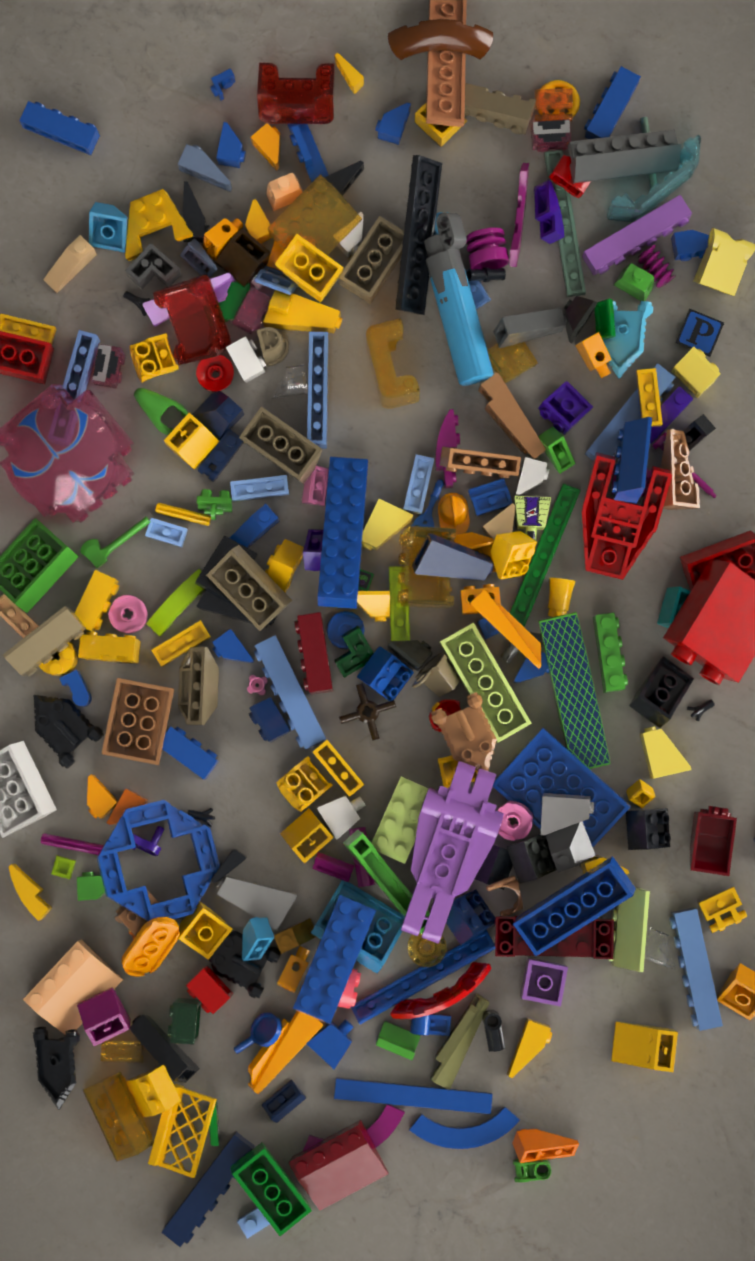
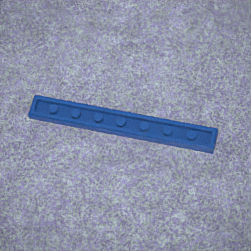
M486 930L467 943L459 945L444 955L437 957L441 960L440 962L436 963L437 958L429 962L431 966L423 965L355 1003L354 1007L351 1006L358 1023L361 1025L493 951L495 944Z
M336 1078L334 1099L491 1114L493 1094Z

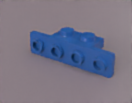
M300 112L286 118V123L291 132V135H289L291 143L297 147L298 152L296 154L299 162H303L314 186L316 182L320 183L329 174L303 113Z

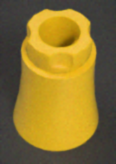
M549 578L548 616L556 617L567 614L576 581Z

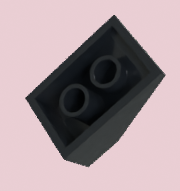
M663 656L637 691L629 706L661 728L672 718L694 678Z

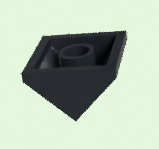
M493 845L474 879L491 885L508 878L513 866L508 850Z

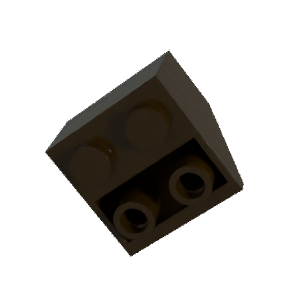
M242 228L229 241L215 263L225 272L231 273L234 279L245 287L268 263L271 252Z

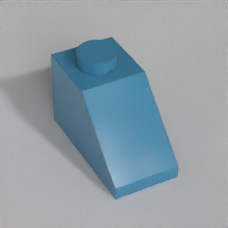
M254 917L249 919L243 929V961L261 960L273 941L274 934L268 918Z

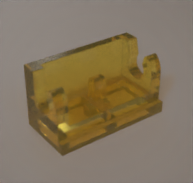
M105 1041L101 1046V1061L143 1063L142 1049L144 1047L140 1041Z

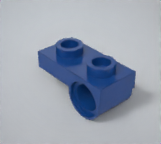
M430 1014L419 1018H412L410 1033L416 1035L450 1036L451 1015Z

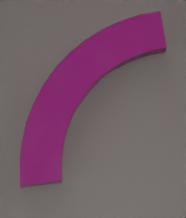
M523 163L520 168L515 229L510 248V267H517L527 200L529 163Z
M386 1104L380 1116L366 1129L375 1148L393 1133L405 1111ZM309 1134L303 1151L324 1139Z

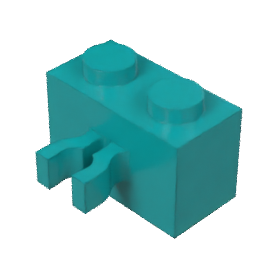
M682 587L667 588L657 624L669 628L691 591Z

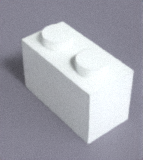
M245 336L226 347L246 383L266 372L264 369L266 364L262 356H257L255 352L257 347L252 339L249 340Z

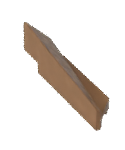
M495 373L482 383L478 390L489 402L485 410L522 453H528L532 459H536L545 452L546 448L499 373Z

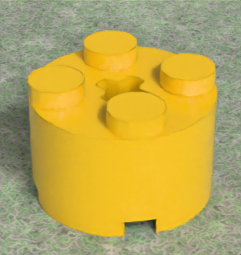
M68 642L69 646L66 649L56 652L59 653V660L55 659L53 654V658L48 663H42L39 667L44 672L54 676L69 674L74 670L78 662L76 647L72 642Z

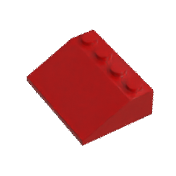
M750 530L681 556V564L690 590L693 589L710 559L731 562L755 580V533Z

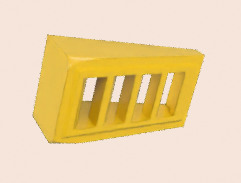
M336 53L334 55L335 64L351 91L356 94L364 86V76L339 53Z

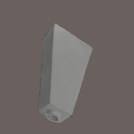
M230 876L226 877V879L222 878L216 887L219 890L217 895L254 917L268 918L270 926L276 930L279 929L298 896L293 892Z

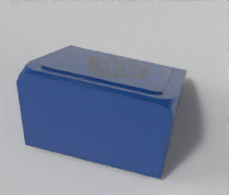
M486 618L477 622L485 640L500 633Z

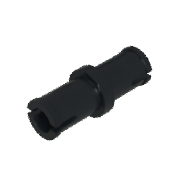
M484 267L483 269L467 270L468 281L483 280V282H489L490 280H505L506 271L503 268L490 269L489 267Z

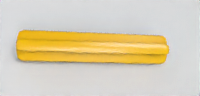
M157 503L155 512L158 514L209 526L211 522L210 515L162 503Z

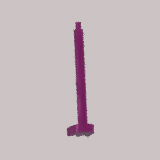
M666 432L652 445L655 450L658 447L662 451L664 450ZM695 472L692 473L693 480L708 495L715 498L717 495L713 493V490Z

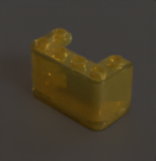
M401 318L372 325L366 331V349L380 403L387 409L417 403L420 397L419 385L414 376L396 377L390 352L396 351L397 342L403 340L404 330Z
M410 526L399 537L402 553L399 554L401 572L398 575V583L401 584V591L398 592V603H401L402 607L448 609L454 606V596L449 594L452 592L450 577L415 574L412 564L428 533L452 541V539L456 538V529Z

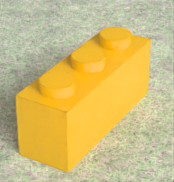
M97 570L94 571L75 611V615L86 627V630L91 632L100 629L103 623L101 618L104 612L107 613L111 606L109 601L112 595L115 596L119 589V585H117L118 580Z
M328 740L313 751V754L349 797L365 785Z

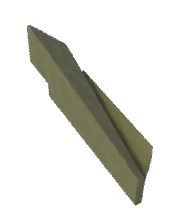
M478 993L435 1055V1059L440 1063L432 1074L431 1081L446 1089L451 1088L482 1021L483 1014L488 1008L489 1001Z

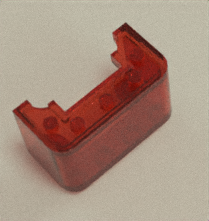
M259 63L257 101L258 115L262 122L269 124H329L333 121L335 99L334 63L318 65L316 68V78H279V70L275 64Z

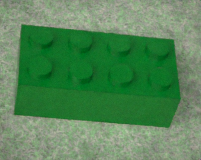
M262 1142L230 1167L234 1178L279 1236H282L312 1211L308 1201Z

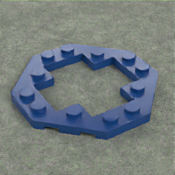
M165 800L126 809L97 856L106 897L147 921L157 917L177 919L193 914L200 899L209 887L212 877L220 867L211 829L196 821L182 810L173 807ZM167 820L172 838L187 834L191 835L200 871L182 876L186 896L151 905L146 886L127 891L117 852L136 848L131 828Z

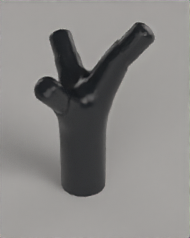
M126 291L123 297L133 302L141 310L143 316H146L143 303L151 299L141 298Z
M710 699L700 706H688L687 710L694 711L690 716L692 718L697 716L696 721H700L703 713L715 706V703Z
M212 808L203 812L188 810V815L206 822L209 827L213 825L210 820H215V816L209 815L213 812Z

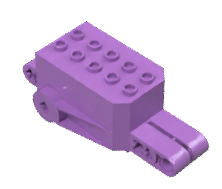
M461 761L457 764L449 788L438 786L436 790L429 787L418 817L412 864L410 867L417 883L401 927V931L418 936L425 919L427 921L421 938L435 943H439L455 896L468 891L496 840L504 813L495 810L497 805L487 802L496 774L479 768L473 787H470L476 767ZM431 898H433L434 901L431 906L429 915L425 916Z

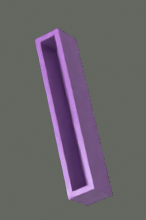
M681 195L585 250L582 258L593 275L598 273L601 275L607 272L611 265L622 263L628 255L634 256L639 253L643 246L653 245L660 236H668L677 226L681 228L688 224L692 212Z

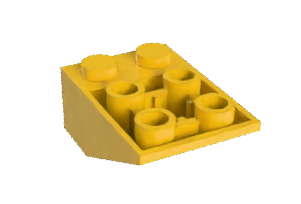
M616 1021L611 1061L652 1070L673 1072L678 1032L669 1028Z

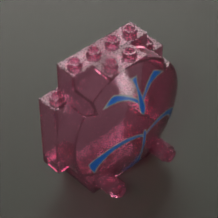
M52 384L0 428V445L4 446L9 453V456L0 462V465L5 469L15 490L26 501L34 505L43 517L49 515L53 517L59 512L65 513L73 523L77 521L81 523L89 517V511H96L104 504L102 502L104 499H110L118 493L116 489L119 486L123 485L124 487L133 480L131 476L135 473L121 458V455L124 457L132 451L131 446L134 443L91 390L84 391L74 400L61 384Z

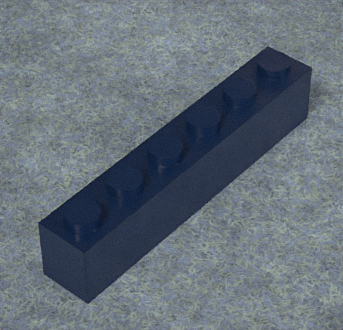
M236 1131L165 1225L161 1233L179 1247L184 1242L188 1244L194 1236L192 1233L196 1226L198 1228L201 1227L206 1220L204 1216L208 1210L212 1212L218 1204L216 1200L220 1194L224 1196L231 1185L228 1183L234 1178L230 1167L255 1146Z

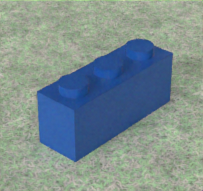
M170 727L165 734L162 749L199 777L206 780L219 762L216 759L218 755L210 749L207 751L200 747L202 744L195 738L188 739L185 736L186 732L180 727Z

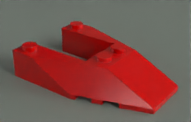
M596 452L582 507L585 569L589 572L623 580L658 528L673 474L671 470L652 466L642 504L617 501L606 496L616 459L614 456Z

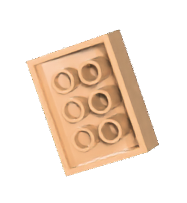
M81 939L72 946L23 1000L38 1015L66 1035L65 1031L77 1030L83 1024L77 1007L78 1003L111 987L115 989L124 979Z

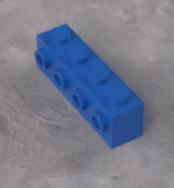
M622 66L618 72L614 71L609 81L612 83L609 88L606 87L603 91L601 104H596L593 110V114H595L593 119H588L584 130H586L585 138L610 137L641 76Z
M28 101L19 120L24 129L88 155H92L100 137L95 125L88 122L86 124L79 122V119L76 117H67L56 109H47L39 102L32 103Z

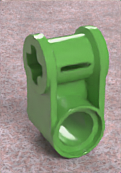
M519 1159L513 1160L516 1170L515 1182L546 1180L551 1175L552 1170L548 1160L520 1163ZM539 1165H546L548 1169L545 1173H539L537 1167Z

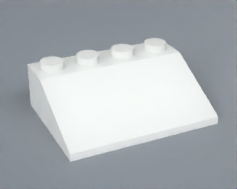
M24 741L8 745L0 750V834L4 838L57 810Z

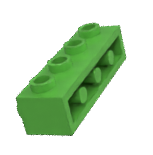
M615 613L595 615L593 617L603 693L625 690V686L628 685L627 675L623 674L625 659L624 655L620 654L622 639L617 633V628L620 627L619 619L615 617Z

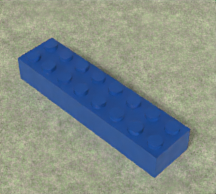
M330 457L318 586V606L357 609L368 459Z

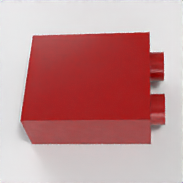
M710 559L663 639L675 646L671 655L690 666L695 660L703 666L699 675L715 685H720L723 679L739 683L755 656V580L731 562Z

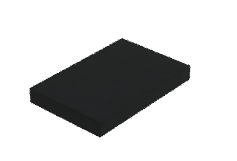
M224 535L195 584L229 602L230 600L206 575L237 545H240L254 561L258 554Z

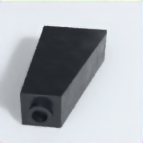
M207 590L196 605L203 611L252 624L231 601L227 602ZM277 616L270 623H268L265 626V628H267L268 625L272 626Z
M142 1014L132 1021L130 1026L131 1032L160 1066H165L173 1081L186 1083L200 1069L150 1016Z

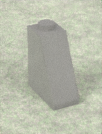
M544 793L542 797L541 835H546L588 820L590 814L594 813V802H590L591 796Z

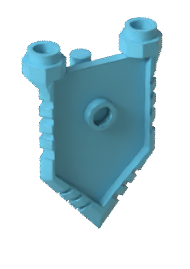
M613 301L616 336L603 340L611 357L609 365L619 379L627 368L631 366V363H634L635 359L644 351L645 320L653 313L652 302L641 301L637 311H617L618 306Z

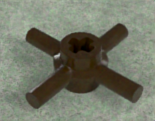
M363 683L358 684L356 688L361 703L357 706L356 712L339 716L340 722L343 724L359 719L361 722L368 724L372 741L380 739L375 720L378 718L379 712L395 708V701L392 700L377 705L375 702L368 700ZM365 707L373 709L370 717L362 714L365 711Z

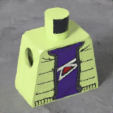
M514 496L513 504L515 505L517 529L525 530L526 535L536 540L537 530L545 529L551 497Z

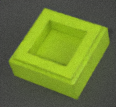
M56 855L51 874L71 879L76 860Z

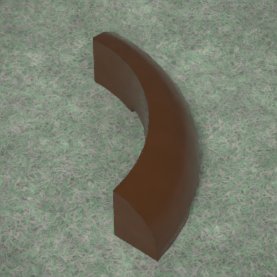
M426 20L420 21L419 25L408 28L405 25L389 32L388 42L392 52L400 60L418 53L438 50L461 52L480 60L487 54L492 45L493 32L476 24L474 27L463 25V21Z

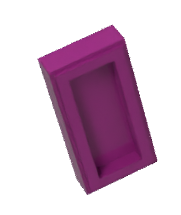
M318 852L312 869L349 882L354 865Z

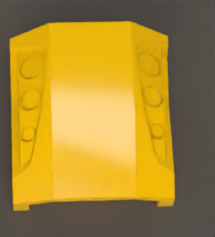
M167 333L130 345L131 358L141 383L179 369L173 357Z
M309 756L276 782L281 794L292 807L300 812L333 786L331 782H327L311 763Z

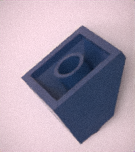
M221 391L213 392L192 415L220 441L228 429H231L245 414L243 409L229 396Z

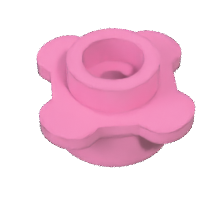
M251 675L247 691L250 694L258 693L261 696L266 693L265 684L268 683L267 678Z

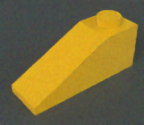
M529 1018L526 1019L507 1072L508 1077L513 1078L545 1047L546 1043L549 1044L552 1032H550L551 1028L548 1025Z

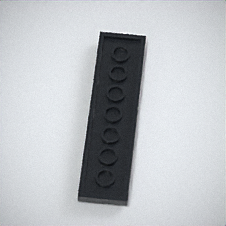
M413 155L395 307V310L417 315H425L429 271L426 264L428 254L424 241L434 236L442 171L441 162L421 155Z

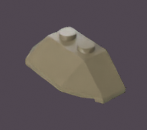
M190 647L189 653L179 668L178 707L187 725H204L217 708L219 667L208 647Z

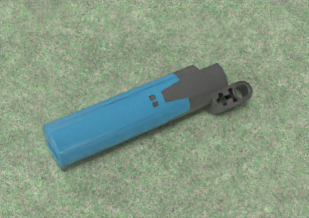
M440 213L436 220L439 234L431 236L424 241L428 254L426 264L458 382L462 386H469L486 381L494 375L459 250L466 245L467 241L461 217L457 213Z

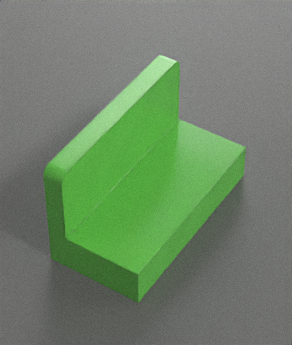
M385 1021L376 1041V1046L413 1060L420 1035L412 1034L409 1030Z

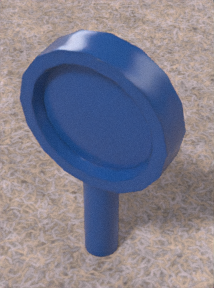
M272 1013L259 1015L251 1026V1036L235 1046L234 1051L239 1054L253 1043L261 1047L273 1045L278 1040L282 1031V1023L279 1017Z

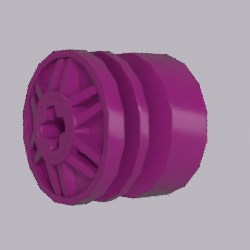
M484 228L469 233L466 236L467 251L472 253L469 255L470 269H483L484 267L500 269L509 264L508 250L503 247L506 244V240L504 239L505 234L502 228Z

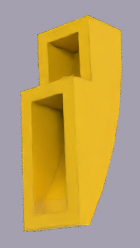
M11 864L8 868L17 894L28 911L38 921L42 920L52 909L39 896L43 888L19 866Z

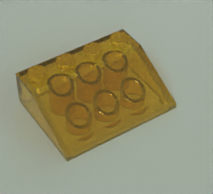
M320 174L268 227L269 236L284 250L295 235L298 234L328 255L362 221V218L337 189Z

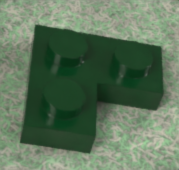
M358 625L341 635L350 651L334 660L344 678L364 667L374 654Z

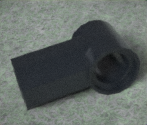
M488 1010L482 1017L488 1051H501L506 1049L501 1025L502 1020L496 1011ZM490 1016L497 1017V1021L493 1025L487 1023Z

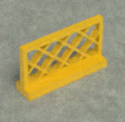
M174 1084L181 1102L162 1112L148 1164L152 1166L158 1165L195 1178L217 1099L186 1089L182 1085ZM183 1093L188 1094L193 1102L186 1107L182 1102ZM202 1100L210 1102L208 1111L202 1113L198 1105ZM195 1106L199 1116L191 1120L187 1109ZM183 1112L187 1123L179 1127L176 1118L178 1114ZM200 1118L204 1126L202 1131L197 1133L192 1122ZM189 1125L193 1136L185 1139L181 1129ZM178 1132L182 1142L174 1146L171 1136L173 1133ZM195 1138L198 1147L196 1151L191 1152L187 1142ZM184 1145L188 1155L180 1159L176 1148ZM171 1151L176 1159V1162L173 1164L164 1162L166 1154ZM190 1158L193 1164L191 1171L185 1170L182 1164L183 1160Z

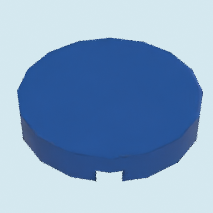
M342 611L331 617L327 624L329 640L340 649H349L341 635L357 625L364 635L363 621L353 612Z

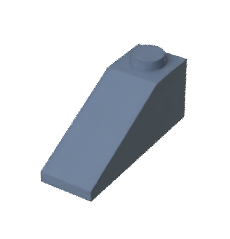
M186 144L178 162L179 170L231 192V182L203 149L196 145L190 146Z

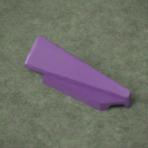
M226 273L144 302L143 307L155 327L169 318L175 322L226 300L229 286L235 279L231 273Z

